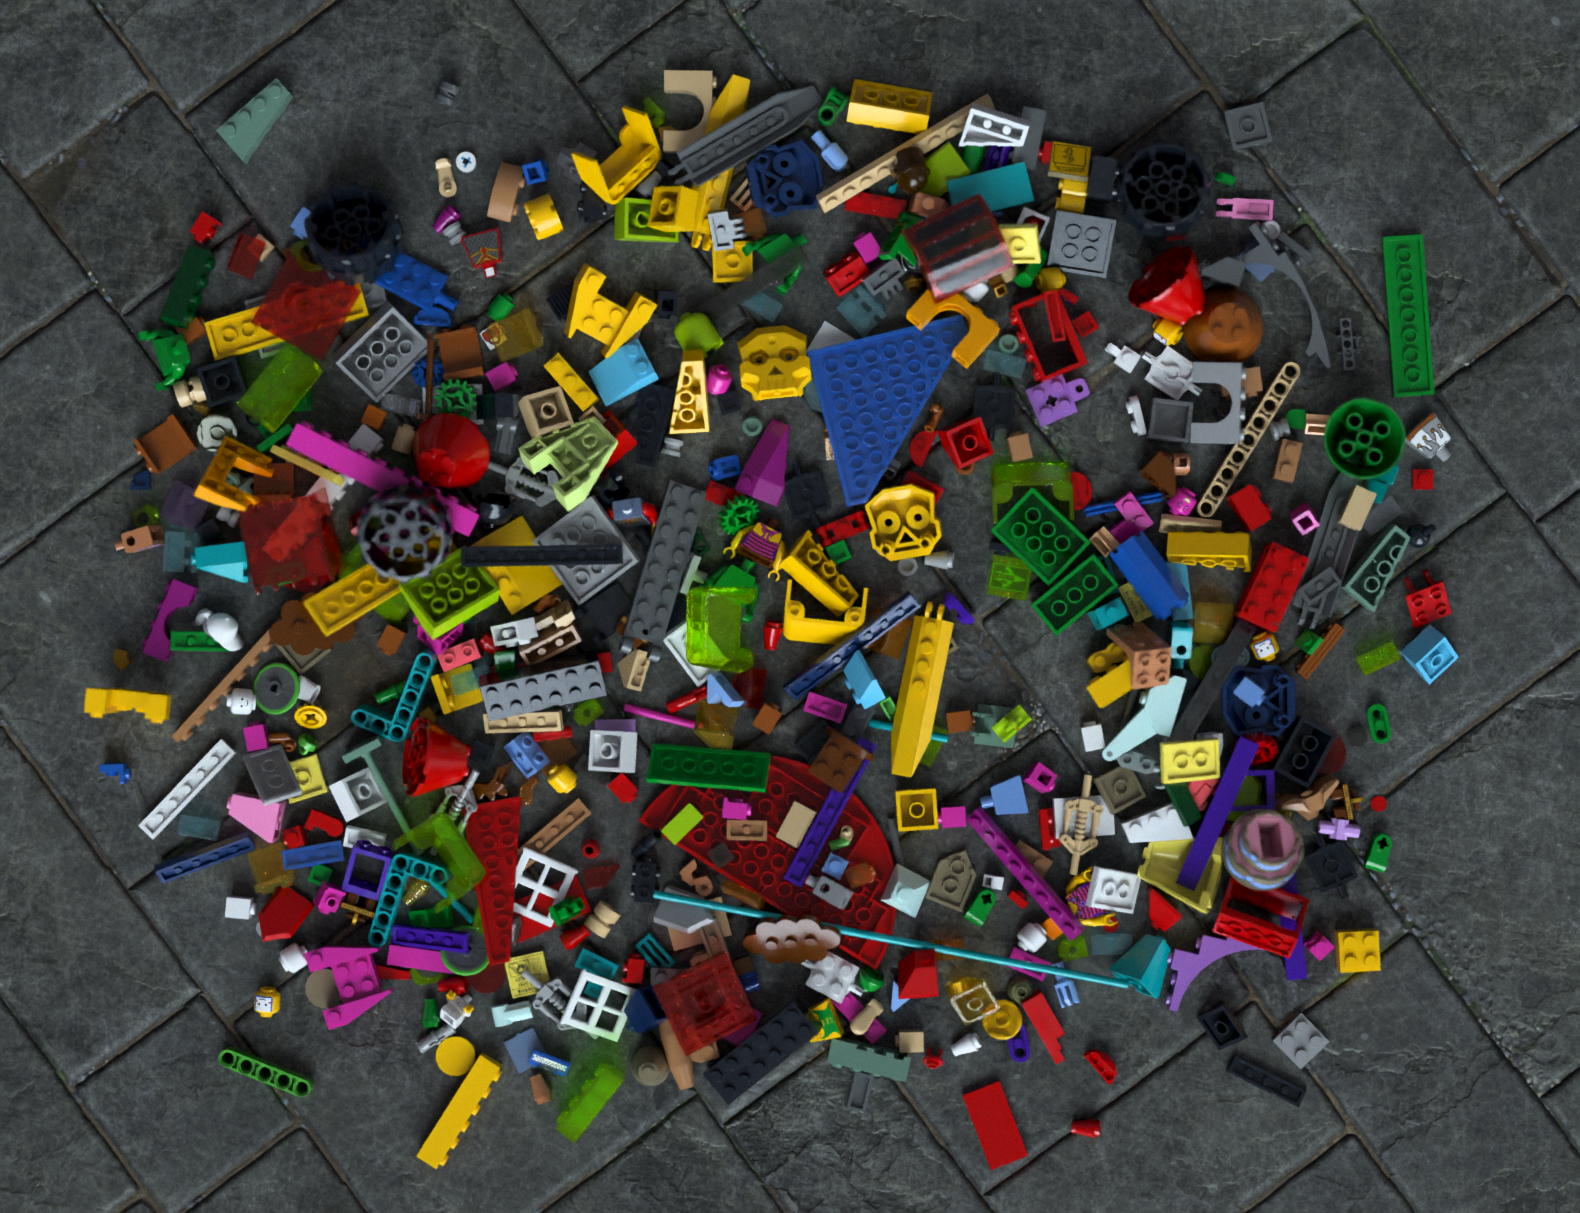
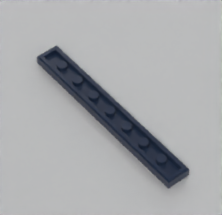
M908 590L783 684L784 690L797 700L848 662L855 651L860 650L861 652L922 606L921 603Z

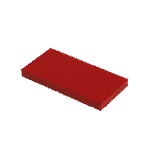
M576 874L564 899L572 895L574 899L581 897L585 908L580 910L581 914L569 921L592 912ZM563 880L548 887L559 891ZM539 892L532 910L548 916L550 912L548 908L552 907L555 899ZM532 894L514 902L527 907ZM514 912L513 932L518 943L557 927L555 921L552 927H549L517 912Z
M999 1080L962 1094L991 1170L1028 1156Z

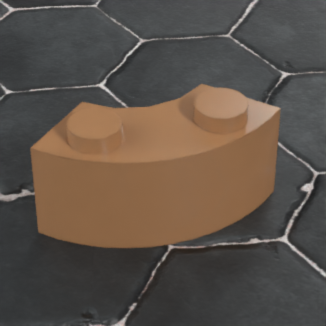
M501 162L493 186L487 217L511 222L513 215L517 216L519 192L526 184L522 167Z

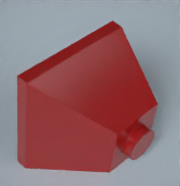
M981 416L956 422L937 430L943 449L958 469L994 454Z
M1148 886L1146 888L1147 914L1151 919L1149 924L1157 931L1161 928L1165 932L1183 916L1152 887Z
M935 949L914 951L898 962L899 999L939 996V968Z

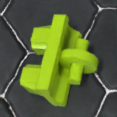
M1018 704L991 728L1005 743L1032 719Z

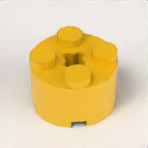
M549 193L523 204L537 240L547 238L564 230Z

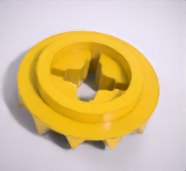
M305 703L303 707L298 706L297 711H295V720L305 728H319L326 723V710H322L321 706H314V703L312 705Z

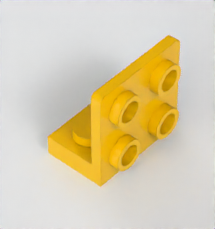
M472 664L431 676L443 714H448L483 701Z

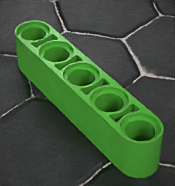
M227 1047L218 1057L219 1063L223 1067L298 1097L307 1096L314 1087L312 1079L308 1076L235 1047ZM228 1052L233 1055V1062H228L225 1059V1053ZM244 1060H249L252 1063L251 1069L244 1067ZM263 1067L269 1068L270 1076L267 1077L262 1074ZM281 1075L288 1076V1084H284L281 1082ZM299 1082H305L308 1090H300Z

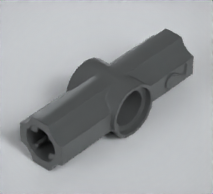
M513 394L514 416L511 418H498L496 430L498 432L494 452L512 454L514 437L517 434L520 420L518 416L520 410L518 402L522 399V395Z

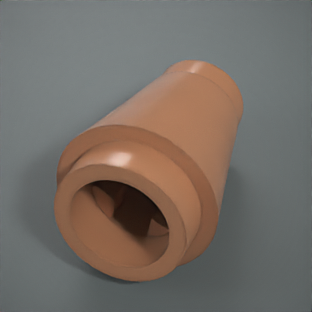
M541 1074L530 1078L534 1101H537L538 1105L553 1099L551 1095L553 1093Z

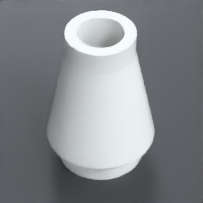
M969 1032L955 1044L951 1045L955 1056L978 1051V1048L982 1047L976 1032L972 1034Z

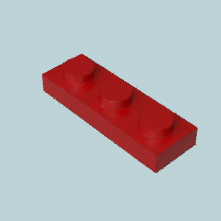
M859 192L846 200L844 211L897 220L901 211H905L907 201Z

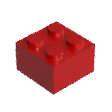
M1251 484L1245 485L1225 497L1246 532L1252 531L1272 519L1270 507L1267 503H1262L1259 498L1262 496L1259 489Z

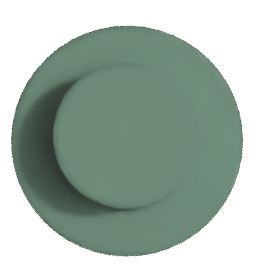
M749 416L743 421L742 429L748 436H756L762 430V423L759 418Z

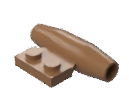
M670 1008L666 1009L670 1018L658 1025L659 1034L669 1068L679 1089L684 1090L695 1086L692 1061L706 1062L719 1058L720 1053L709 1018L690 1023L685 1029H682L673 1009Z

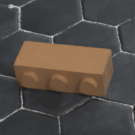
M573 621L568 626H561L557 628L556 624H553L550 628L538 632V637L531 638V643L523 645L518 643V648L526 665L543 662L581 642L582 639L580 631Z

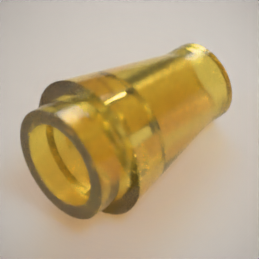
M414 878L402 900L411 906L412 903L429 892L428 889L431 887L429 882Z

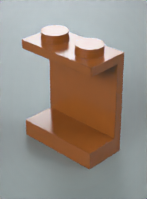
M471 324L459 326V330L452 331L451 328L439 331L440 334L435 335L439 344L445 383L449 382V378H452L453 382H455L457 378L466 380L486 376L477 328L471 327Z
M176 414L168 416L166 418L167 421L142 438L133 440L135 451L139 456H144L147 461L145 465L151 473L161 474L199 448Z

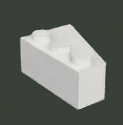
M973 103L959 146H1023L1031 121Z
M1172 802L1120 822L1130 843L1194 839L1189 826H1183Z

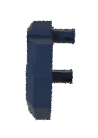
M803 140L780 148L776 145H770L757 152L745 169L752 205L764 210L772 218L787 216L790 211L816 209L818 203L816 195L822 192L824 183L819 158ZM781 161H786L788 166L783 168ZM766 178L775 182L769 190ZM788 190L794 193L793 197L787 196Z
M1260 665L1258 669L1234 666L1221 688V715L1233 734L1238 736L1259 732L1260 734L1265 733V736H1278L1295 721V680L1286 674L1279 665ZM1246 676L1250 677L1253 681H1257L1266 690L1264 693L1266 698L1259 706L1255 704L1253 708L1233 693ZM1275 695H1276V706H1275L1274 704H1272L1270 701H1268L1269 699H1271V698H1272L1273 696H1275ZM1256 711L1259 713L1258 719L1253 718V713Z

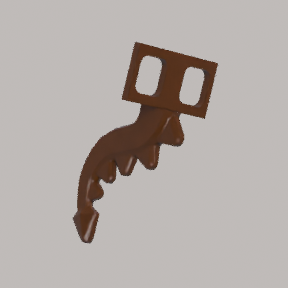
M512 760L499 765L494 778H491L489 782L474 783L471 789L478 800H481L484 795L491 801L495 800L496 793L503 796L508 795L506 784L502 781L507 779L513 763ZM460 811V814H459V816H458V819L462 817V815H463V812H462V811Z

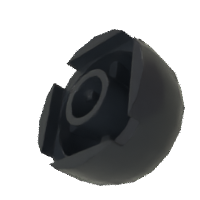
M482 493L478 494L475 499L476 513L480 515L478 518L486 523V526L496 528L498 525H502L511 519L515 500L513 499L511 502L509 501V496L496 493H488L487 497H482Z

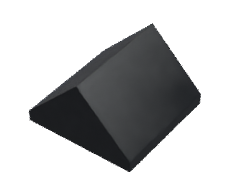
M1222 1000L1196 1017L1218 1050H1222L1248 1037Z

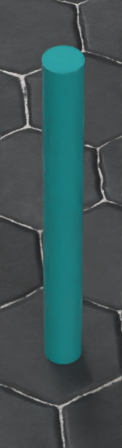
M874 719L870 720L869 727L892 731L893 723ZM932 732L931 740L948 742L949 735Z
M421 863L417 864V869L424 873L426 868ZM430 883L470 924L476 919L442 884Z

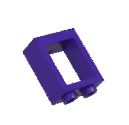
M1251 769L1246 774V776L1264 775V805L1232 806L1230 812L1251 811L1254 809L1275 810L1274 770Z
M357 840L352 848L341 890L379 901L391 861L395 856V851H392L387 846L373 845L367 840ZM358 853L385 861L379 885L352 877Z

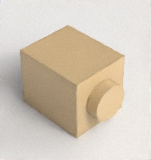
M923 1029L899 1030V1035H895V1047H899L900 1053L924 1052Z

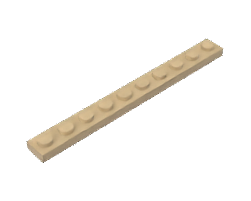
M988 93L816 195L823 212H828L890 175V168L898 170L899 165L896 158L898 151L908 147H918L925 154L965 129L973 103L995 110L991 97Z

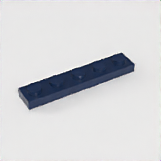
M248 831L156 865L154 866L155 873L164 884L256 849L255 842Z

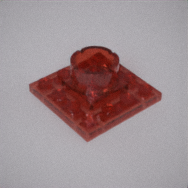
M290 253L254 316L252 323L314 358L323 361L359 298L361 291L353 286L345 285L341 280L329 279L325 276L322 269ZM304 302H306V306H305V307H301L302 304H303Z
M725 950L653 986L685 1057L757 1020Z

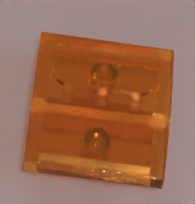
M724 879L721 884L724 894L758 910H765L764 897Z

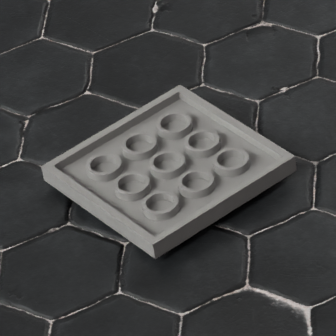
M594 495L590 496L532 540L535 546L623 544V564L550 566L578 606L640 561L637 554Z

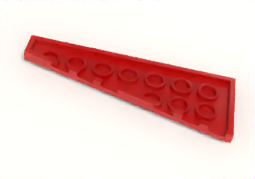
M520 796L477 804V811L471 813L465 827L490 966L507 963L511 959L521 812ZM462 807L463 818L467 812L466 807Z

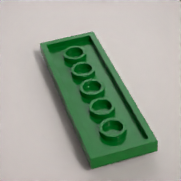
M653 743L646 780L649 783L766 793L771 753Z

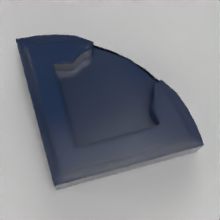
M144 470L136 475L131 482L130 490H151V472Z

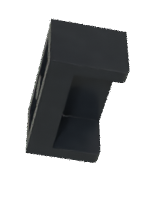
M492 393L476 396L478 401L476 404L477 420H495L496 418H511L514 416L513 393Z

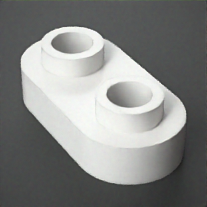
M1137 395L1129 397V401L1126 402L1128 414L1132 413V431L1137 433L1138 436L1145 435L1146 427Z

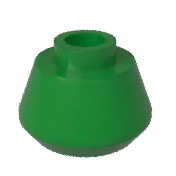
M867 966L860 970L858 982L860 987L865 989V992H874L884 985L885 980L879 970Z

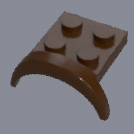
M825 725L823 731L830 735L808 772L842 794L864 758L873 762L875 756L842 733Z

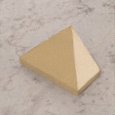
M635 649L617 663L625 688L637 691L642 690L650 663L646 659V651Z

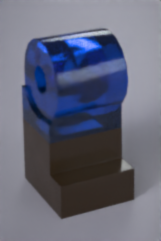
M750 954L733 959L734 968L745 994L761 990Z

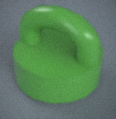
M302 733L297 739L301 755H306L309 751L313 752L318 746L317 741L309 734Z

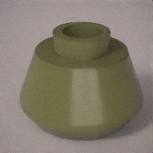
M1025 977L1014 978L1007 987L1008 997L1016 1004H1021V1000L1032 995L1034 992L1032 982Z

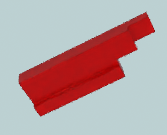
M1038 989L1032 995L1021 1000L1020 1003L1055 1064H1058L1065 1059L1060 1052L1062 1048L1057 1038L1065 1033L1042 992Z

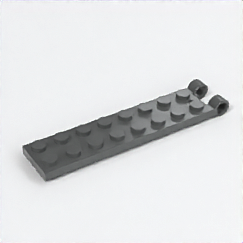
M668 480L618 651L629 654L633 647V638L635 637L651 642L646 659L658 662L706 498L705 491ZM644 629L647 630L646 635L643 634Z

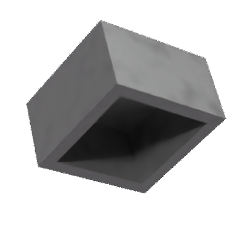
M1152 398L1146 439L1189 443L1194 403Z

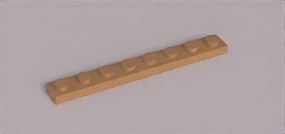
M269 630L172 735L177 742L186 741L193 734L191 730L196 725L200 726L206 720V713L209 710L214 711L220 704L218 700L223 695L226 697L233 690L232 685L236 680L240 682L247 673L245 671L249 666L254 667L260 660L258 656L263 651L266 653L274 645L269 637Z

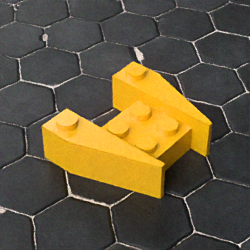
M584 263L574 280L564 333L571 338L575 330L579 329L605 344L601 353L608 359L649 321L657 304L635 291L627 307L624 308L597 293L606 276L596 268Z
M91 687L86 688L84 712L90 713V717L102 718L103 714L120 712V710L128 711L136 708L135 712L145 713V718L151 719V723L162 724L163 720H169L171 695L166 692Z

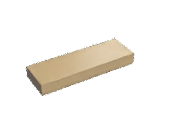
M1162 514L1159 532L1184 531L1185 533H1194L1195 531H1203L1205 533H1214L1221 530L1222 521Z

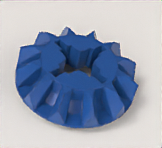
M420 358L414 364L412 371L414 381L423 388H426V377L424 378L425 372L423 369H426L427 358ZM437 358L434 359L433 387L439 385L444 378L443 365Z

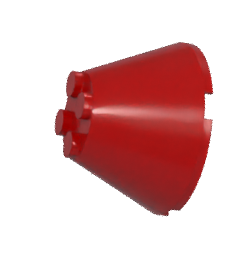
M1181 246L1174 247L1155 258L1142 270L1145 274L1139 281L1135 280L1128 293V300L1134 307L1176 322L1180 326L1184 325L1193 315H1199L1205 309L1203 305L1206 300L1195 253L1189 246H1186V248Z
M439 413L425 420L415 432L412 451L419 472V478L422 481L437 487L463 489L478 482L485 474L490 462L489 444L486 437H483L482 433L478 430V426L470 419L455 413Z
M417 717L410 728L413 731L411 739L406 740L402 765L403 785H406L408 791H405V793L411 797L458 783L462 780L463 776L467 777L469 773L467 757L470 755V745H466L428 718Z

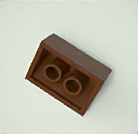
M1157 452L1138 470V473L1168 499L1176 495L1175 465L1172 463L1173 458L1169 454Z

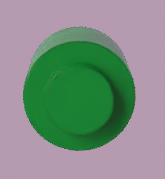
M505 292L503 295L499 293L488 307L486 314L500 323L515 306L512 303L514 299Z

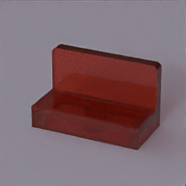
M239 233L226 270L252 279L266 243L244 233Z
M736 666L733 687L744 700L741 707L761 709L766 669Z

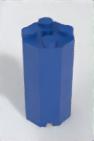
M1140 531L1138 533L1139 537L1135 534L1116 548V554L1112 551L1109 557L1156 620L1160 618L1161 621H1164L1172 615L1173 612L1171 610L1175 607L1179 610L1189 601L1187 598L1190 595L1144 532Z

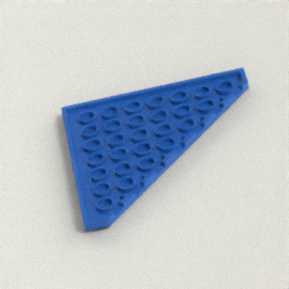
M962 314L931 321L922 330L916 326H911L807 352L847 507L867 502L951 362L953 349L967 335Z

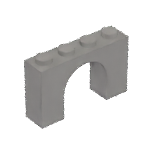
M1193 362L1192 382L1218 383L1224 386L1231 395L1232 407L1228 416L1220 422L1191 423L1190 443L1241 444V440H1244L1245 428H1241V420H1245V408H1242V400L1246 399V388L1242 386L1243 379H1246L1247 368L1243 367V363Z

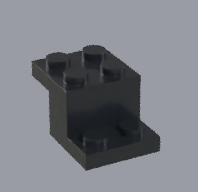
M824 719L794 745L810 766L830 737V735L823 731L824 726L828 725ZM863 763L860 764L856 772L864 765Z

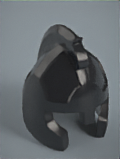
M611 468L598 477L589 497L594 495L601 506H611L613 501L627 498L630 495V490L625 487V480L622 474L616 469Z

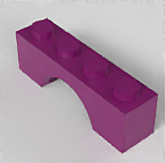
M173 579L168 582L165 589L167 595L159 603L157 610L160 612L157 618H154L151 622L150 629L152 631L150 636H146L142 644L144 650L142 653L164 662L170 660L173 651L169 650V618L175 610L185 606H192L199 590L198 587L179 579Z

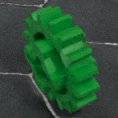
M449 378V384L443 381L441 383L443 388L437 387L436 389L439 395H434V399L438 400L434 406L440 407L438 414L443 412L455 413L469 418V411H475L472 405L478 403L477 400L473 399L477 396V392H471L474 386L467 387V380L460 383V378H457L456 382ZM451 387H458L457 390H447ZM465 391L469 396V402L464 397ZM459 396L460 402L453 403V398ZM442 397L447 400V408L443 404ZM459 408L463 409L461 412H453Z
M741 494L740 498L735 495L734 500L728 499V504L722 505L723 511L718 512L721 516L717 518V521L720 523L719 527L726 534L729 535L731 533L735 536L739 530L755 524L753 520L758 519L756 513L760 510L757 508L758 504L749 495L746 497L744 494Z

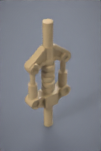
M1084 775L1081 798L1066 800L1063 804L1065 808L1063 833L1059 835V841L1072 854L1069 873L1072 875H1077L1080 855L1085 854L1098 845L1096 832L1097 827H1099L1100 815L1103 813L1104 808L1089 800L1091 775ZM1072 810H1079L1074 830L1076 833L1073 836L1075 839H1072L1067 834L1068 825L1071 822ZM1087 812H1092V835L1087 840L1082 841L1085 837L1083 834L1085 833L1084 828H1086Z

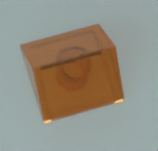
M874 609L872 617L878 614L881 610ZM906 619L902 620L866 648L899 659L912 622Z

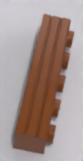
M1330 623L1327 627V632L1325 634L1322 633L1320 636L1323 642L1311 656L1308 653L1304 656L1303 659L1305 660L1296 666L1297 670L1295 672L1307 680L1345 632V629L1337 623Z

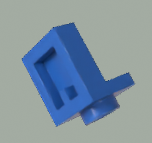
M737 454L715 459L708 463L709 475L713 481L742 473Z
M128 762L103 763L99 765L100 773H106V776H117L118 772H120V784L128 783V779H131V768L128 767Z

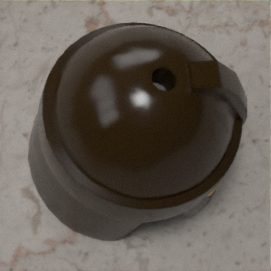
M908 147L896 153L899 169L896 171L890 168L889 171L902 191L915 195L917 191L922 190L926 186L930 176V169L923 150L918 147Z

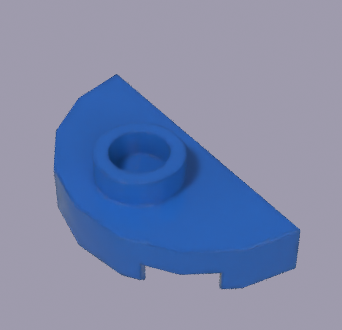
M432 306L429 312L424 309L420 310L414 316L412 323L414 325L453 328L449 314L436 306Z

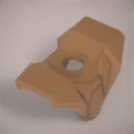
M1327 774L1316 779L1311 787L1298 794L1286 793L1276 798L1275 804L1280 805L1282 809L1295 810L1306 820H1311L1319 815V810L1323 809L1326 800L1337 787L1339 781L1334 776Z

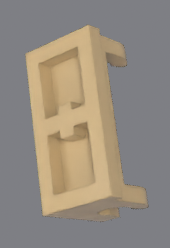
M1354 485L1337 523L1350 529L1361 531L1377 494Z
M794 801L776 837L799 848L817 812Z

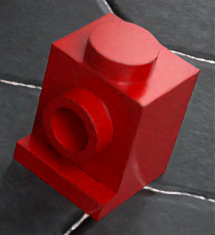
M202 211L190 232L194 234L193 239L204 244L205 241L208 242L209 239L212 240L217 232V225L222 227L223 224Z
M303 824L283 830V841L289 849L309 843Z
M629 953L628 961H624L623 973H627V976H623L622 982L643 983L645 958L641 957V954Z

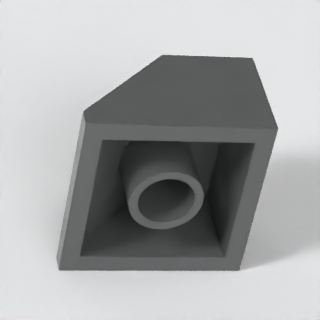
M1231 255V257H1226L1201 270V280L1236 289L1240 285L1247 263L1242 262L1243 259L1241 257Z

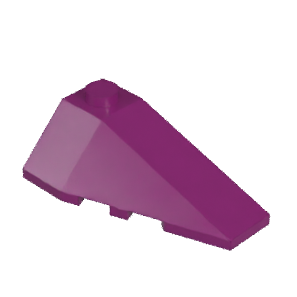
M771 419L742 470L735 490L778 507L786 483L784 478L785 470H787L786 454L789 447V425Z

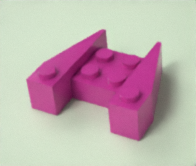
M326 945L304 953L310 973L331 966L342 1003L322 1011L328 1030L347 1025L395 990L394 987L383 990L372 953L381 950L382 947Z

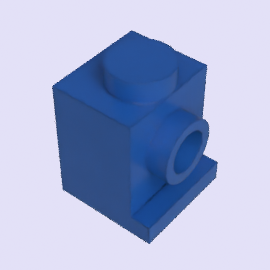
M544 158L531 160L522 165L527 185L546 181L549 177V166L544 162Z

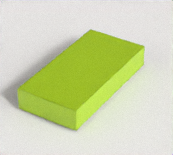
M689 803L661 832L676 845L703 816Z

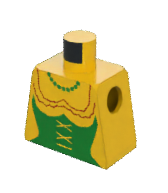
M829 997L808 1009L823 1026L820 1033L812 1038L810 1042L839 1038L843 1035V1027Z

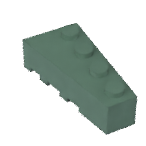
M276 78L216 131L239 158L247 164L251 155L260 146L265 135L272 129L273 124L281 116L294 96Z
M841 1037L831 1039L827 1062H830V1066L837 1068L845 1066L855 1072L865 1071L869 1072L870 1075L884 1076L892 1080L906 1082L911 1061L910 1052L900 1053L896 1049Z

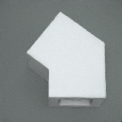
M984 874L982 886L1002 890L1004 877Z

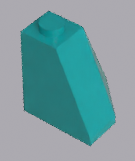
M245 541L197 547L193 549L194 552L190 553L191 564H195L196 569L240 583L248 582V576L245 574V570H247Z
M1147 934L1117 960L1109 970L1116 978L1128 980V984L1135 987V990L1141 994L1158 999L1171 948L1162 936L1155 935L1154 937Z

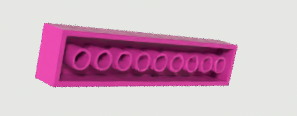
M305 420L302 423L298 422L286 444L287 446L379 492L388 483L392 482L396 486L407 484L409 480L416 481L417 486L427 490L434 488L438 492L437 497L440 501L451 508L450 518L452 527L469 537L480 516L476 513L477 508L467 502L463 505L459 503V498L449 493L447 496L441 494V489L436 486L430 485L427 487L423 485V481L414 475L411 478L405 476L404 470L396 466L392 469L386 466V461L378 457L374 460L368 457V452L360 448L357 451L350 448L351 444L345 440L340 439L338 442L332 439V434L325 430H321V432L314 430V425ZM398 501V502H400V503H402V504L405 505V504L408 503L409 501ZM420 506L422 514L436 520L428 510Z

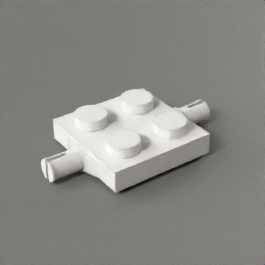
M1166 346L1158 357H1154L1147 351L1142 356L1143 359L1152 364L1144 380L1173 400L1178 401L1187 390H1190L1197 396L1202 392L1203 389L1192 382L1193 363L1169 346Z
M829 951L823 960L813 962L806 959L805 962L801 963V965L811 969L810 976L805 985L840 1004L850 991L861 997L862 992L865 990L854 984L855 977L860 968Z

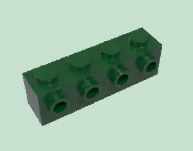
M188 245L160 314L165 324L188 330L190 323L194 321L195 310L201 303L202 292L207 287L210 272L215 268L216 264L215 257L210 250Z

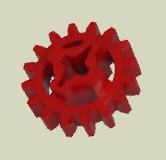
M1254 733L1253 736L1246 734L1247 739L1260 744L1250 767L1254 765L1258 768L1260 764L1267 766L1266 762L1273 763V758L1277 759L1279 751L1276 739L1272 740L1271 735L1265 737V733L1261 735Z

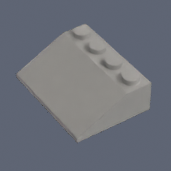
M387 301L331 358L377 403L414 367V364L420 358L427 354V340Z

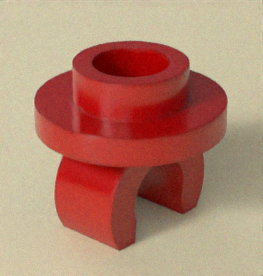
M928 1047L923 1063L933 1069L943 1065V1060L941 1059L942 1050L939 1049L938 1055L934 1056L931 1054V1047Z

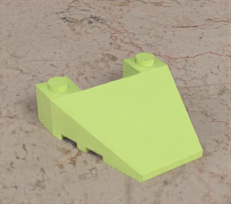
M595 416L574 423L568 429L559 431V429L552 431L553 434L541 437L540 435L534 437L518 448L523 463L533 474H536L549 464L561 474L563 478L552 486L557 500L567 511H570L586 499L618 444V440Z

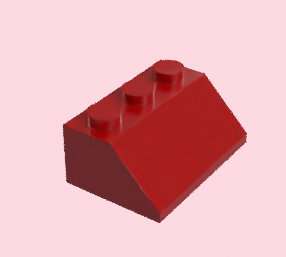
M610 410L602 415L606 420L602 425L618 440V444L599 477L638 443Z

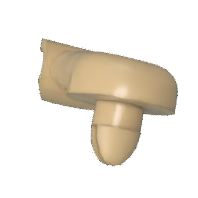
M441 158L435 162V169L438 171L439 191L445 197H452L457 191V185L451 170L452 163L449 158Z
M872 999L867 1003V1007L851 1020L850 1027L856 1035L864 1034L875 1017L883 1012L882 1004L876 999Z

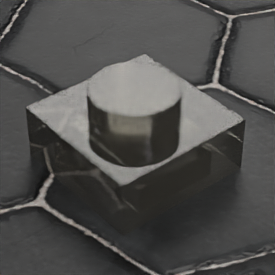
M724 841L707 852L717 869L735 858Z

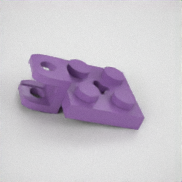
M1062 374L1027 389L1026 393L1040 426L1043 427L1078 412L1075 402L1087 397L1090 394V390L1085 379H1075L1066 383ZM1078 385L1083 387L1081 393H1078L1076 390ZM1049 395H1052V397H1057V401L1055 402V406L1053 407L1051 404L1047 405L1046 401L1049 400Z

